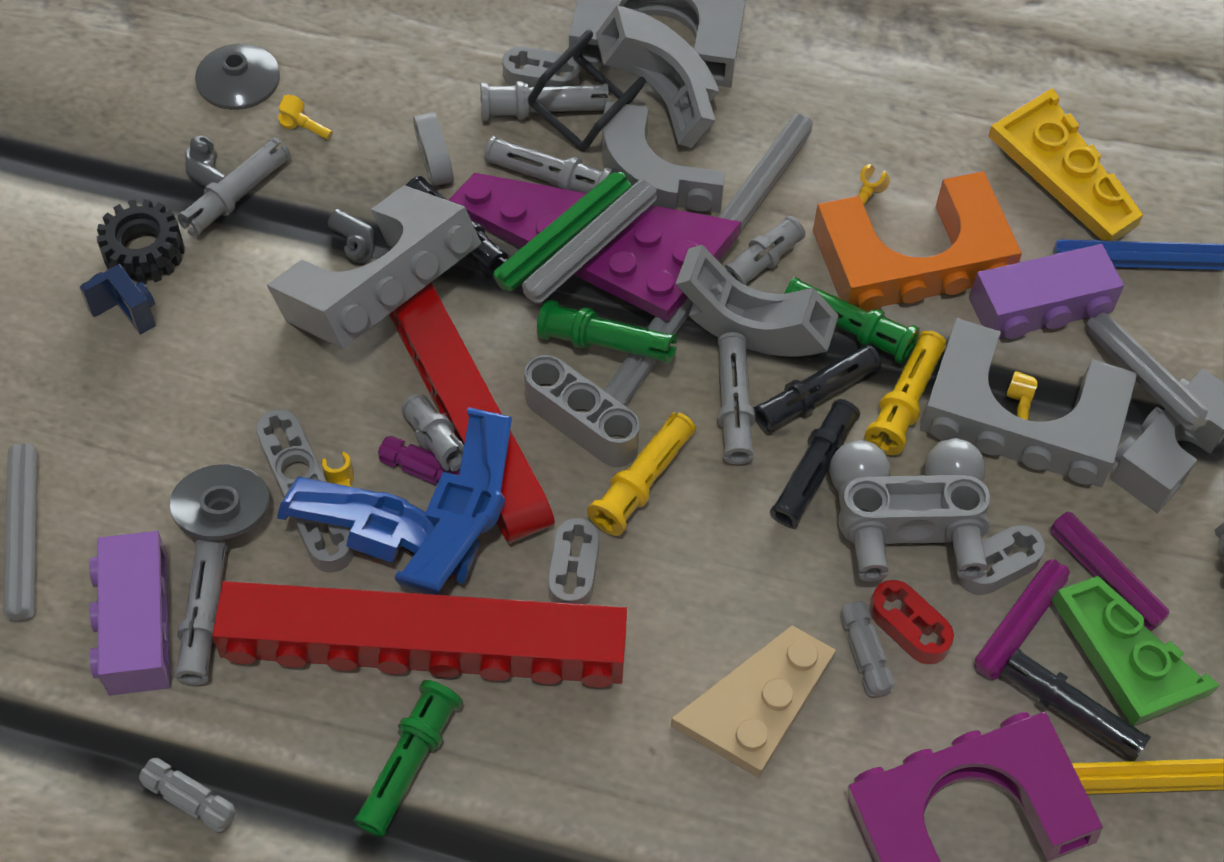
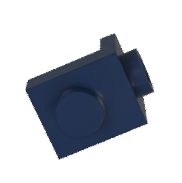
M120 264L105 272L94 275L90 280L81 284V293L87 309L93 317L118 305L140 335L156 326L150 309L156 304L150 291L143 282L135 284Z

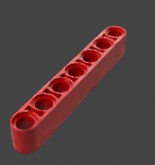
M429 283L389 314L440 414L445 415L452 422L454 434L463 444L465 443L469 415L467 414L468 407L502 414L432 283ZM511 430L501 486V493L506 501L496 523L504 539L509 544L552 527L555 524L549 501Z

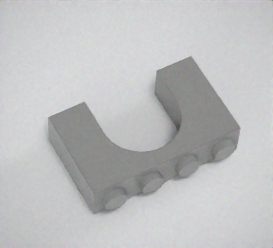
M577 0L569 32V47L586 30H592L593 37L581 55L595 68L605 70L610 68L603 64L595 33L614 8L619 5L642 12L648 16L670 17L686 25L696 39L694 50L709 68L717 86L732 88L746 0Z
M403 185L371 209L388 246L393 247L389 252L370 264L342 272L328 271L307 261L300 260L267 284V287L285 321L344 349L481 245V241L465 206Z
M956 318L920 430L930 433L940 440L953 438L966 440L985 454L1000 455L1022 462L1032 469L1048 470L1070 477V479L1077 483L1092 484L1102 488L1115 461L1137 373L1091 359L1080 384L1074 409L1069 414L1060 419L1047 422L1022 419L1003 408L993 396L989 386V368L1001 331Z

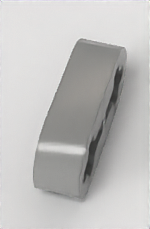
M526 46L511 48L503 56V78L510 86H515L516 81H523V83L528 84V88L535 87L541 75L563 53ZM573 56L553 75L545 87L580 85V65L574 60ZM560 72H565L563 77L559 76Z
M431 112L413 116L415 135L430 184L433 187L453 182L452 165L436 113Z
M572 518L563 522L557 529L548 577V590L551 602L586 605L590 602L599 553V532L595 525L588 520ZM574 536L583 537L584 543L581 545L579 557L571 556V543L574 540ZM568 572L577 573V587L574 589V594L564 593Z
M1027 525L1012 526L983 541L987 566L994 563L988 577L984 575L977 579L968 580L959 578L957 574V579L960 585L972 594L985 595L992 593L1035 570L1045 551V541L1042 535L1032 527ZM1014 543L1019 548L1027 546L1030 549L1028 556L1021 551L1008 557Z

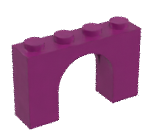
M1046 711L1031 717L1028 712L1015 714L1005 719L1000 724L999 729L983 735L979 730L967 732L954 739L951 747L933 753L932 749L919 750L907 756L903 760V765L884 771L882 767L866 770L854 778L855 783L848 785L849 805L874 862H940L925 826L924 813L928 804L937 793L947 786L961 781L976 780L988 782L1009 793L1022 808L1047 862L1097 843L1103 829L1100 819Z

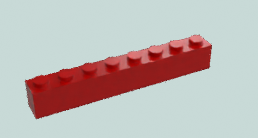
M222 581L212 637L220 658H226L228 661L236 664H252L255 660L276 661L282 666L291 668L303 667L306 663L324 664L339 671H351L357 667L378 668L380 671L388 674H403L408 670L429 671L432 675L443 678L455 677L462 673L477 674L491 681H503L510 677L531 678L540 684H556L561 680L582 681L587 686L603 688L610 686L612 683L622 684L627 607Z

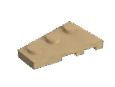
M792 625L672 717L671 727L760 778L834 659L836 650Z

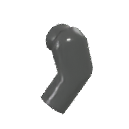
M195 136L191 139L190 147L186 149L185 170L190 179L206 188L212 182L219 183L227 175L214 168V155L212 153L214 143L212 140L205 136Z
M336 209L328 220V227L346 237L344 251L349 259L356 263L366 262L375 251L372 227L343 210Z

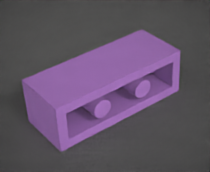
M1098 244L977 272L969 300L982 326L1001 331L999 339L1005 337L1015 339L1030 331L1047 327L1049 329H1057L1069 322L1096 317L1100 312L1107 314L1113 312L1124 284L1103 244Z
M159 531L98 537V557H91L89 563L93 587H98V601L90 603L91 627L93 632H98V647L90 649L92 676L94 679L100 678L109 696L171 688L167 552Z

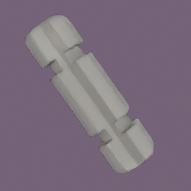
M863 601L844 605L840 617L845 630L850 632L848 640L859 672L865 676L862 680L867 694L875 698L891 693L895 682L890 668L885 667L884 663L887 662L875 625L870 624L872 617L868 605Z
M152 758L148 761L139 775V779L144 787L155 794L160 793L164 795L163 799L196 819L201 817L204 820V824L216 832H223L229 826L236 814L232 803L219 795L214 797L211 794V790L178 770L174 772L171 770L172 766L159 758Z

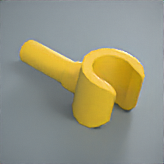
M289 94L283 96L278 107L280 112L278 121L282 127L294 129L298 125L326 140L331 138L333 131L302 114L305 105L300 98Z
M872 164L864 166L860 173L863 185L859 190L858 196H860L863 205L866 204L868 198L873 193L883 192L890 183V177L886 170L881 174L879 181L869 183V179L875 170Z
M1015 371L1006 396L1020 401L1017 407V417L1028 420L1031 401L1038 382L1032 376Z
M341 452L344 465L338 469L329 468L326 458H323L322 467L326 482L352 487L351 483L354 479V473L349 455Z

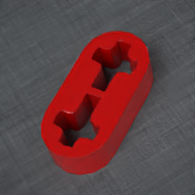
M886 580L877 586L869 608L874 622L919 663L929 665L937 664L944 660L950 651L954 639V632L950 623L905 582ZM898 599L903 603L901 610L893 608L888 611L884 608L886 600L894 602ZM935 633L939 636L937 644L930 642L924 645L920 642L922 634L929 636Z

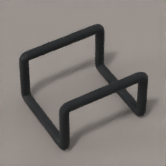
M586 30L541 75L528 97L529 105L582 151L590 147L602 128L625 104L633 102L646 83L644 77H639L623 93L581 54L593 37L592 30ZM572 56L598 82L608 84V90L618 98L594 124L583 141L537 101L546 83Z

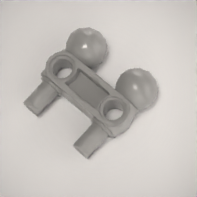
M957 438L940 441L925 459V476H890V463L885 452L872 442L863 440L847 442L835 452L830 460L829 473L835 489L839 492L841 509L838 525L844 537L848 541L855 543L858 573L861 580L879 581L888 575L885 544L953 542L959 578L977 579L986 574L987 563L982 537L990 529L987 513L990 504V493L987 486L982 482L985 478V460L977 447L966 440ZM860 509H866V510H868V511H870V512H865V511H862V510H860Z

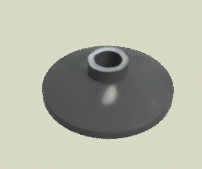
M240 43L222 46L210 52L202 59L195 74L196 86L200 95L210 104L229 110L246 109L264 102L274 93L280 80L277 61L268 51L255 45Z
M230 464L211 465L188 474L176 485L170 497V512L175 524L182 531L193 537L205 540L229 539L248 532L263 519L269 507V492L263 479L245 467Z

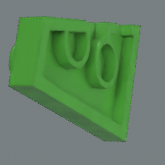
M1099 576L1060 589L1051 599L1132 726L1210 696L1220 686L1207 673L1201 677L1181 659L1184 653L1171 641L1164 644L1144 626V617Z

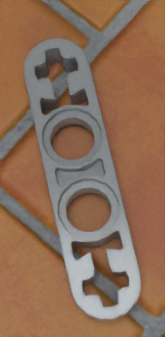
M282 409L271 410L264 414L258 421L256 427L261 449L283 498L296 480L289 479L283 475L284 469L291 463L303 462L309 466V471L303 476L304 478L326 482L296 416ZM276 428H281L286 433L289 447L284 450L281 449L277 436L273 434V430ZM292 517L311 562L316 568L323 572L333 573L341 571L349 565L353 559L354 550L346 547L349 536L347 527ZM328 529L333 544L338 546L337 553L330 555L324 549L320 532Z

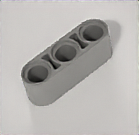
M552 355L536 356L528 362L524 372L525 400L527 406L534 413L611 467L626 466L634 461L638 453L640 422L632 410L562 360ZM540 384H551L552 386L543 387V386H539V385H540ZM586 409L588 412L579 413L574 410ZM612 435H622V436H624V437H626V438H623V439H613V438H611L610 436H612Z

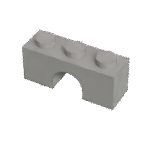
M1203 368L1190 382L1184 378L1179 382L1208 409L1207 417L1209 421L1205 426H1200L1195 431H1188L1166 409L1163 411L1156 407L1140 428L1144 433L1137 440L1129 436L1116 453L1115 460L1119 463L1110 480L1157 514L1185 483L1197 462V459L1183 450L1177 441L1192 442L1211 454L1224 439V383Z

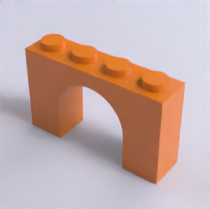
M982 171L942 180L935 207L952 246L946 251L930 257L906 256L887 247L876 235L860 196L817 204L813 233L839 299L868 312L872 309L876 310L883 306L902 302L911 304L923 298L936 295L959 294L973 287L977 272L1019 263L1022 252L985 172Z

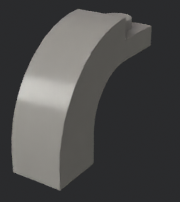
M617 5L595 33L603 64L631 72L639 77H644L665 101L678 144L693 147L715 122L710 102L719 93V89L712 73L698 53L668 26L642 12Z
M606 101L604 114L614 104V102ZM625 104L602 128V161L604 169L609 167L615 169L616 173H624L631 187L639 180H645L650 185H653L656 189L657 199L652 205L676 210L677 207L701 212L720 213L725 172L675 165L658 157L650 149L646 141L649 107Z
M703 245L688 249L676 281V285L693 302L689 316L697 324L717 337L725 333L737 332L746 337V349L775 356H806L828 351L839 315L814 287L787 294H773L755 290L736 280Z

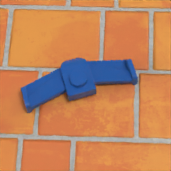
M468 407L467 414L469 415L460 473L459 475L442 473L425 512L427 519L431 523L436 524V526L403 572L398 571L396 573L395 581L402 588L421 594L438 595L444 583L479 534L489 531L497 523L506 501L501 493V486L512 422L511 416Z
M299 476L280 503L277 519L287 520L288 516L351 528L346 547L393 563L401 546L416 553L436 526V524L431 523L427 519L424 510L409 503L407 499L387 492H375ZM477 539L452 572V574L457 576L456 581L462 585L465 584L480 546V541Z

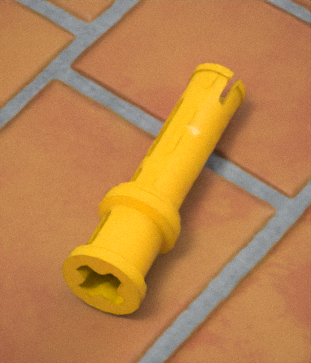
M927 330L919 334L918 341L903 368L894 390L881 398L878 406L880 413L876 421L868 425L865 431V440L874 443L886 455H899L903 452L907 443L905 435L909 427L914 425L920 417L921 411L918 402L930 381L941 354L946 349V340L937 332Z
M676 412L671 413L661 429L644 447L627 470H621L613 475L610 479L611 487L600 500H594L587 507V514L595 526L612 536H620L626 530L627 519L636 508H642L649 501L650 487L678 454V451L685 442L696 432L695 424L688 416L680 412L678 414Z

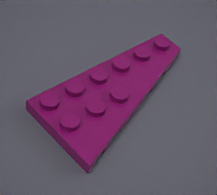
M473 173L448 201L465 206L471 221L478 222L485 230L522 248L587 193ZM650 205L573 275L669 322L688 298L676 285L688 249L703 245L719 261L741 234V221Z

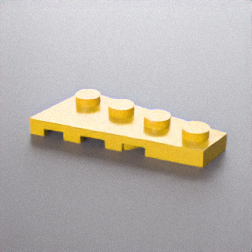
M1053 88L991 125L988 137L1102 241H1116L1139 226L1143 217L1142 212L1115 174H1108L1100 163L1102 156L1093 144H1086L1078 132L1080 125L1071 113H1064L1058 104L1060 97Z

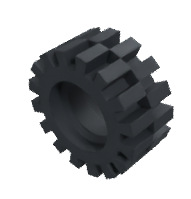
M134 199L128 201L130 208L123 209L121 204L113 207L115 216L107 212L102 217L104 224H98L97 232L99 236H96L107 269L120 264L132 280L133 277H136L137 283L143 282L145 285L146 277L152 276L155 283L162 280L160 272L164 271L168 276L174 272L172 263L179 266L182 261L181 254H184V244L178 221L171 209L166 211L165 205L160 202L153 208L152 201L149 199H143L142 206H137ZM153 235L158 237L152 244L144 248L130 249L124 247L128 241L137 236Z

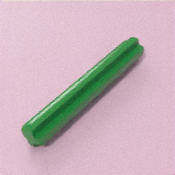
M622 172L611 173L494 271L493 277L499 287L504 291L516 289L631 188L626 175Z

